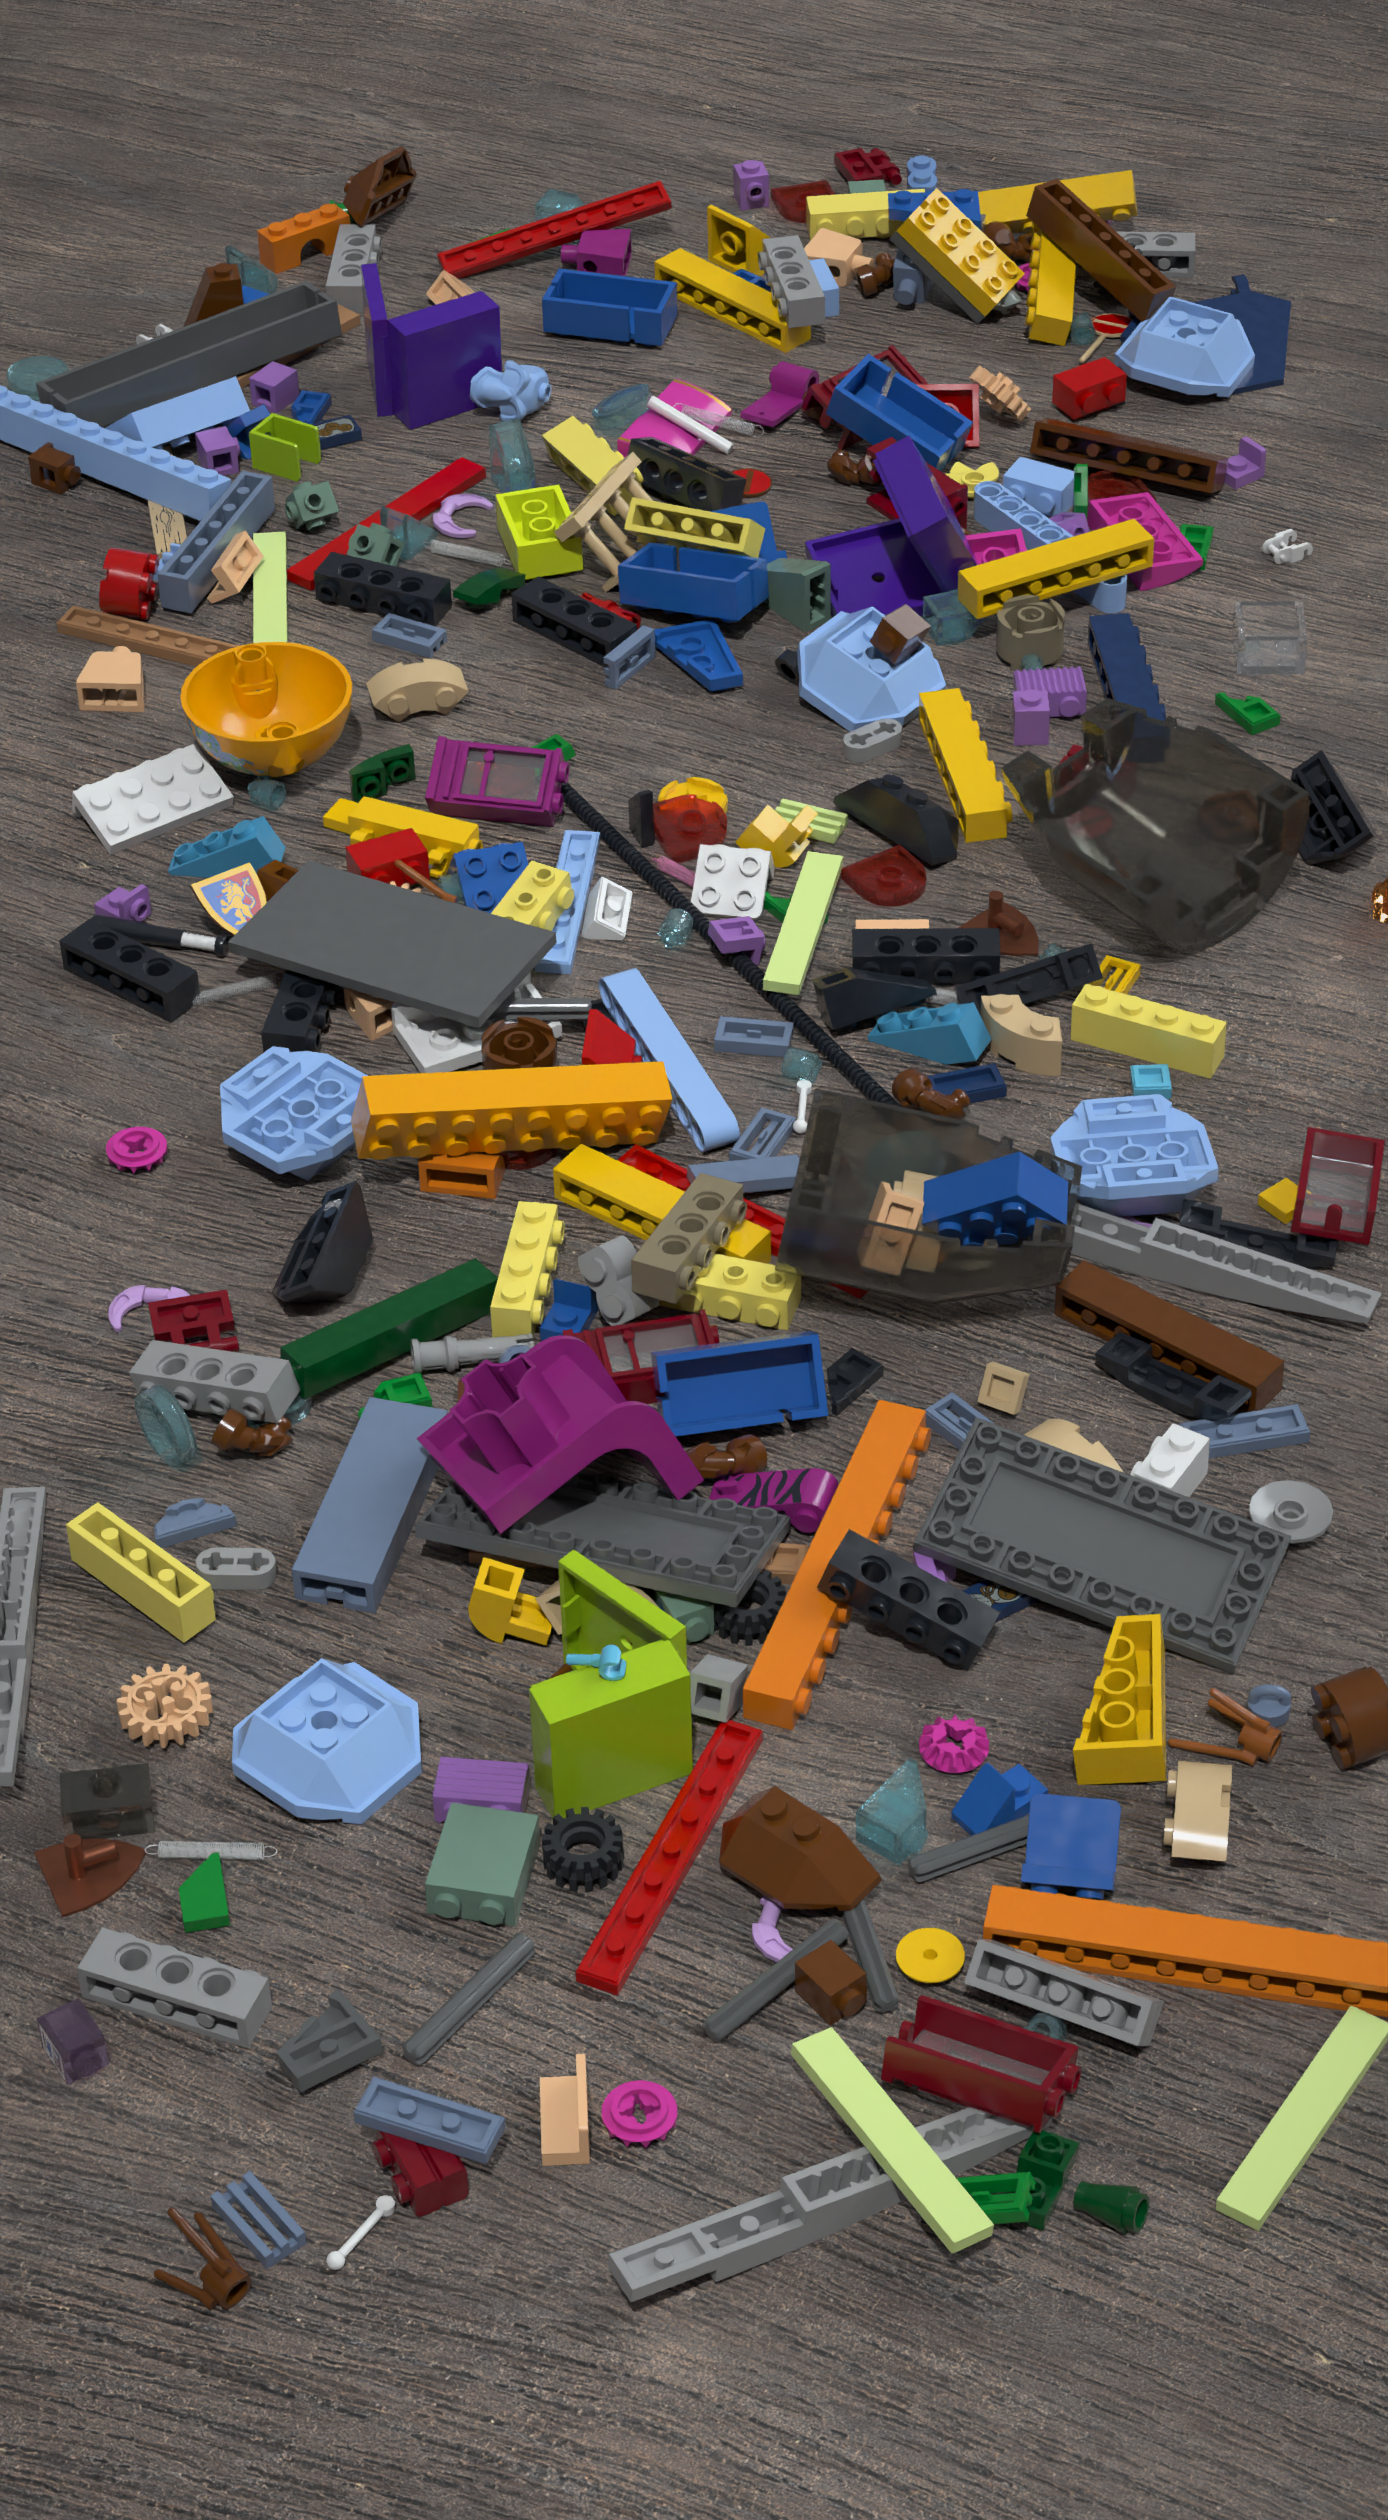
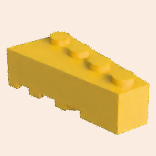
M1161 1614L1117 1616L1103 1657L1104 1665L1101 1674L1097 1676L1093 1687L1094 1695L1089 1709L1086 1708L1082 1720L1083 1729L1080 1738H1076L1073 1747L1078 1785L1166 1781L1165 1646Z

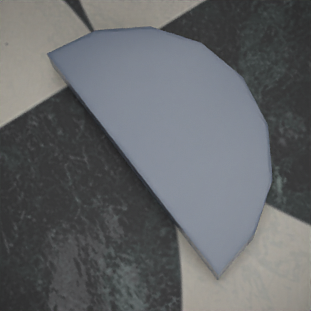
M204 1498L182 1500L165 1510L166 1515L155 1524L154 1533L156 1545L164 1548L237 1526L236 1517L229 1507L221 1504L220 1507L216 1504L205 1503Z

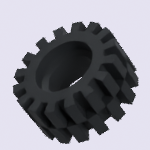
M766 1569L762 1575H758L740 1603H757L761 1605L759 1608L744 1610L713 1603L714 1632L719 1630V1637L724 1640L730 1635L731 1643L738 1645L740 1639H745V1646H753L752 1639H758L759 1643L763 1644L786 1598L785 1586H781V1579L778 1576L772 1579V1572Z
M581 1807V1814H575L574 1809L571 1808L566 1810V1818H563L558 1813L553 1817V1824L547 1823L545 1826V1834H542L544 1869H547L549 1879L556 1878L557 1886L563 1888L568 1882L569 1891L577 1892L578 1886L584 1885L585 1892H593V1884L597 1883L600 1889L607 1886V1878L613 1882L616 1880L618 1870L622 1871L624 1866L622 1829L620 1824L615 1825V1818L609 1815L604 1819V1811L597 1808L594 1815L589 1814V1807ZM580 1844H589L599 1848L597 1851L587 1855H576L567 1851L569 1848Z

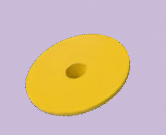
M938 1928L914 1930L901 1939L896 1949V1961L901 1971L911 1979L923 1983H939L954 1977L961 1970L965 1960V1951L959 1939L953 1934Z

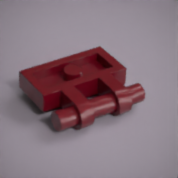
M862 148L834 153V164L848 182L885 179L893 185H898L902 181L899 168L894 163H890V157L879 148H873L869 153H865Z
M227 1289L148 1302L155 1340L171 1341L172 1343L185 1345L184 1339L207 1335L208 1341L186 1345L239 1352L237 1336L221 1338L220 1336L221 1332L235 1330Z

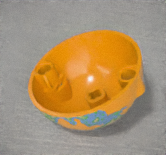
M259 642L230 648L204 660L185 679L181 688L180 699L186 723L200 746L217 762L227 768L249 775L279 777L296 773L318 761L327 754L338 740L351 710L352 681L345 666L324 651L297 643Z

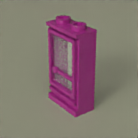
M438 736L425 800L430 813L442 816L554 827L556 814L562 813L564 799L563 794L560 792L562 783L568 782L570 765L569 762H565L561 748L549 750L450 740L447 737Z

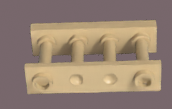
M634 452L614 465L554 531L562 542L572 535L576 538L580 537L613 574L602 586L605 592L616 585L619 586L618 565L621 563L590 529L592 525L589 523V520H595L626 555L627 559L646 546L640 543L635 547L605 512L607 508L603 505L604 503L606 505L610 503L626 522L630 506L620 496L619 486L621 489L625 487L632 497L653 501L634 479L636 475L633 471L642 462Z

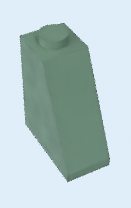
M778 558L767 564L769 597L762 602L764 605L804 632L822 625L831 619L830 563L817 560Z

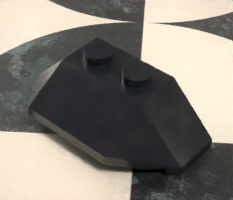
M1320 750L1292 770L1290 779L1292 784L1286 797L1282 821L1308 865L1349 857L1378 836L1355 796L1323 750Z
M886 774L881 778L867 780L834 797L833 803L930 865L956 859L959 820L940 805L928 799L926 793L914 790L904 784L902 778Z
M357 1181L326 1192L320 1201L322 1206L309 1218L293 1243L272 1291L276 1298L285 1302L321 1303L334 1297H344L352 1291L355 1286L356 1277L361 1266L366 1261V1254L373 1240L362 1189Z

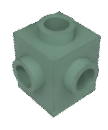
M311 481L298 484L293 487L292 493L285 499L287 518L290 522H294L296 530L307 527L308 531L320 529L326 525L325 521L332 520L339 512L329 481L312 485Z
M372 523L369 528L358 524L355 533L350 537L349 549L346 555L397 566L405 543L390 535V529L382 525Z

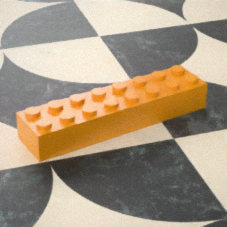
M663 1061L362 1076L351 1117V1124L358 1159L372 1158L383 1160L389 1157L403 1156L421 1158L427 1155L440 1154L459 1156L464 1153L476 1152L496 1154L502 1151L513 1150L533 1152L539 1149L550 1148L570 1150L578 1147L580 1144L601 1148L623 1144L644 1146L650 1143H657L673 1099Z

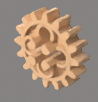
M979 365L969 377L974 384H979V389L983 391L979 396L980 399L987 402V405L1000 415L1005 410L1015 419L1017 418L1019 421H1022L1031 410L1028 407L1029 405L1017 395L1021 389L1013 385V381L1007 376L1005 377L1001 372L995 376Z
M164 1664L161 1672H155L151 1666L147 1667V1676L142 1678L139 1675L133 1674L131 1676L132 1686L122 1685L120 1688L122 1697L117 1699V1708L121 1728L128 1729L129 1738L132 1740L142 1735L144 1746H149L153 1740H159L161 1748H166L168 1740L175 1739L179 1745L184 1744V1735L188 1733L191 1736L197 1737L199 1736L198 1725L208 1726L210 1723L209 1713H213V1704L208 1682L202 1683L199 1672L187 1676V1668L184 1665L179 1667L176 1672L170 1670L169 1664Z

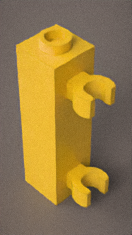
M365 796L348 815L351 845L412 828L428 851L429 864L433 865L429 870V874L432 877L440 879L445 877L454 853L466 849H483V842L479 838V824Z

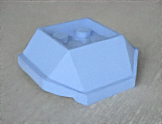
M1169 297L1149 319L1141 322L1115 353L1114 364L1122 368L1132 379L1188 395L1204 396L1215 393L1218 397H1229L1254 366L1255 354L1240 321L1235 319L1233 314Z
M874 607L851 614L841 611L800 641L797 650L799 696L849 732L880 719H894L903 726L919 714V693L945 690L946 687L938 660L933 657L930 646L924 642L921 643L917 651L896 664L891 662L869 642L882 618L885 617L884 614Z
M272 1046L220 1084L223 1142L278 1174L290 1172L309 1181L356 1146L351 1117L362 1076L368 1075L329 1054L311 1051L289 1052V1048Z
M1160 1094L1082 1100L1074 1109L1073 1116L1063 1122L1050 1137V1151L1058 1176L1068 1181V1195H1073L1086 1207L1116 1217L1181 1212L1184 1199L1193 1201L1207 1185L1218 1181V1165L1204 1125L1188 1113L1173 1108L1172 1102Z
M321 1658L302 1675L292 1679L233 1728V1774L296 1817L316 1820L342 1819L343 1823L362 1824L422 1773L418 1703L356 1662L341 1665Z

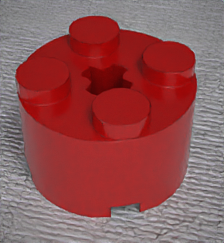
M110 548L103 565V569H107L105 580L100 581V610L111 615L148 620L151 601L156 602L159 591V583L153 582L154 575L158 571L159 555L121 548Z

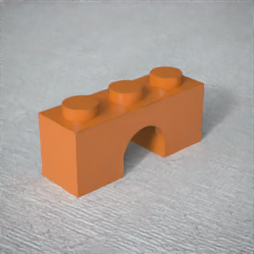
M334 203L325 204L319 209L308 213H299L291 219L274 222L268 227L257 230L260 262L274 274L301 265V250L310 240L311 244L326 256L333 254L339 225L350 224L349 214Z

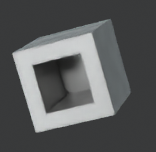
M707 1654L690 1672L691 1714L726 1723L743 1704V1687L746 1682L748 1664Z

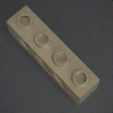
M700 1173L631 1259L632 1292L676 1304L686 1290H691L697 1275L703 1268H707L710 1265L714 1253L720 1246H724L727 1243L731 1231L737 1224L740 1225L746 1216L747 1203L743 1201V1184Z

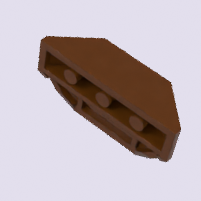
M400 146L348 179L344 187V192L347 194L343 204L360 226L366 225L407 201L417 176L415 169L412 168V162L407 150Z
M776 1786L754 1794L723 1823L719 1857L721 1868L784 1909L819 1910L837 1907L838 1910L851 1911L882 1881L880 1874L838 1825Z

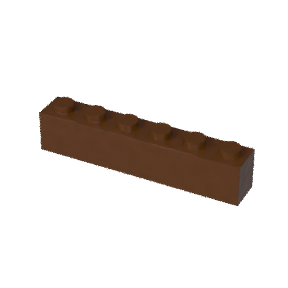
M1058 178L1035 186L1026 216L1139 320L1143 322L1149 319L1169 297H1173L1176 285Z
M1049 418L1035 421L1030 453L1077 464H1087L1090 467L1207 493L1222 490L1228 463L1227 457Z
M1085 1260L1056 1285V1316L1107 1342L1119 1332L1152 1345L1153 1359L1209 1383L1217 1375H1220L1251 1389L1252 1396L1238 1408L1244 1412L1262 1410L1282 1390L1284 1360Z

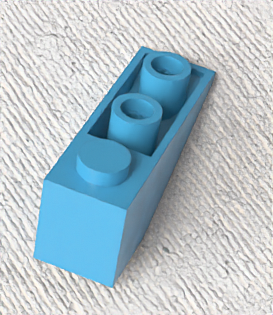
M261 816L251 821L243 820L235 827L222 832H212L197 842H187L180 845L173 853L168 872L170 875L210 878L250 862L257 874L258 869L273 860L281 862L286 847L264 816Z
M974 1002L959 1005L957 1003H949L943 1007L931 1009L920 1007L903 1013L891 1011L878 1018L877 1024L867 1036L870 1042L944 1065L976 1061L992 1040Z

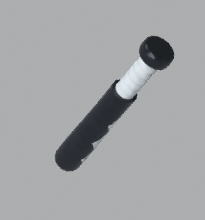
M95 915L91 918V920L107 926L139 943L180 949L190 947L214 951L215 955L225 957L229 951V937L222 934L216 938L198 934L194 935L192 933L188 934L186 930L103 915Z

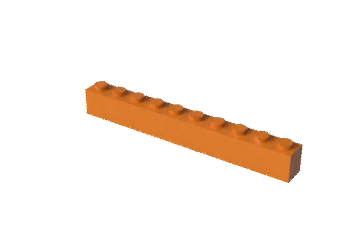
M878 1400L743 1687V1718L793 1730L800 1714H807L812 1700L811 1689L814 1683L820 1684L822 1682L826 1669L825 1659L827 1654L835 1653L840 1637L839 1628L842 1623L848 1624L853 1610L851 1606L832 1598L829 1594L818 1589L817 1586L830 1559L849 1529L879 1546L881 1536H888L893 1521L892 1512L894 1508H901L906 1492L907 1479H914L918 1468V1455L920 1452L925 1453L930 1443L931 1429L926 1428V1410Z
M992 1885L983 1926V1939L995 1940L1078 1971L1347 2011L1352 2005L1371 2015L1388 2017L1387 1942H1375L1343 1937L1337 1934L1328 1935L1296 1930L1289 1927L1281 1928L1254 1924L1247 1921L1207 1917L1201 1914L1160 1910L1154 1907L1133 1906L1114 1903L1108 1900L1086 1899L1061 1893L1039 1892L1019 1887Z

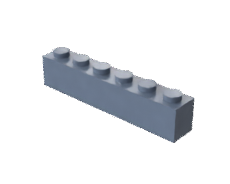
M242 471L158 572L161 607L178 612H193L218 581L211 569L235 534L246 531L252 539L253 533L260 529L275 510L272 476Z

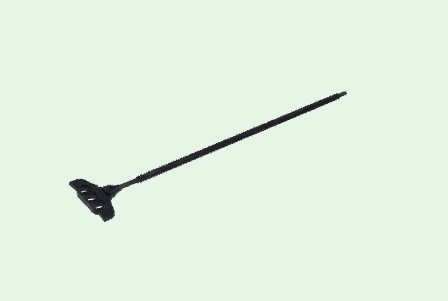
M568 782L562 783L560 793L563 794V801L595 832H600V837L773 1004L786 1019L794 1023V1026L859 1088L867 1098L880 1108L903 1133L912 1136L933 1156L940 1176L978 1165L966 1157L956 1156L940 1148L919 1128L916 1119L899 1105L881 1085L857 1064L787 994L763 990L765 973L742 951L734 954H722L708 934L710 920ZM1047 1156L1031 1158L1057 1174L1053 1158Z

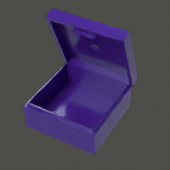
M377 263L361 264L366 355L377 417L393 416L394 414L411 430L479 408L469 396L473 376L484 367H491L502 373L500 306L483 291H479L388 320Z
M907 436L875 454L877 458L873 460L899 518L805 542V554L808 560L827 561L831 564V613L833 617L841 611L851 614L869 607H874L886 616L905 604L919 616L953 609V595L958 593V571L979 565L947 496L911 437ZM875 576H882L884 577V581L875 582L872 578Z

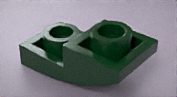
M504 567L489 569L472 576L453 590V597L466 601L465 605L467 607L483 609L486 604L499 603L500 593H510V589L524 586L526 574Z
M410 744L374 755L349 771L352 801L359 802L363 796L369 798L387 795V786L416 780L414 751Z
M1044 2130L1040 2133L1032 2132L1018 2157L1016 2173L1030 2172L1036 2184L1035 2189L1029 2191L1033 2199L1031 2206H1026L1030 2213L1028 2222L1019 2223L1042 2231L1044 2230L1074 2165L1079 2151V2142ZM1015 2191V2192H1004V2194L1016 2193V2191Z

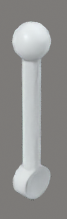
M808 1080L797 1082V1092L800 1096L798 1116L793 1124V1129L798 1134L805 1133L808 1128L805 1121L807 1094L812 1091V1084Z
M380 2196L376 2200V2210L338 2251H332L328 2254L326 2263L330 2269H341L345 2264V2257L381 2217H387L394 2213L395 2201L391 2196Z

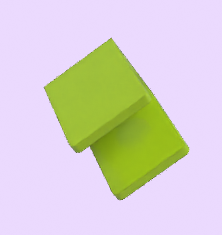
M271 413L249 432L252 468L297 482L301 479L299 459L315 464L321 461L319 429L317 426Z

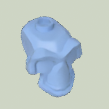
M512 360L506 361L504 365L505 371L502 373L491 367H484L473 376L469 396L479 407H500L501 421L518 422L525 415L532 414L542 407L545 402L549 401L552 387L549 384L548 375L543 368L519 365Z

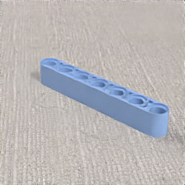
M984 481L975 486L974 519L989 531L996 532L1021 528L1027 550L1074 537L1001 484L993 481ZM1127 575L1073 590V592L1102 612H1121L1126 606Z
M637 968L600 978L599 991L602 1001L616 1024L636 1040V1054L643 1056V1062H664L673 1099L670 1107L699 1151L706 1152L737 1142L740 1138V1132L733 1112Z

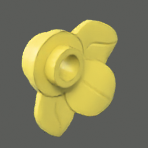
M955 462L950 473H945L961 485L966 484L968 486L969 499H974V488L977 484L984 481L995 482L999 478V470L993 462L984 464L977 470H973L960 462Z

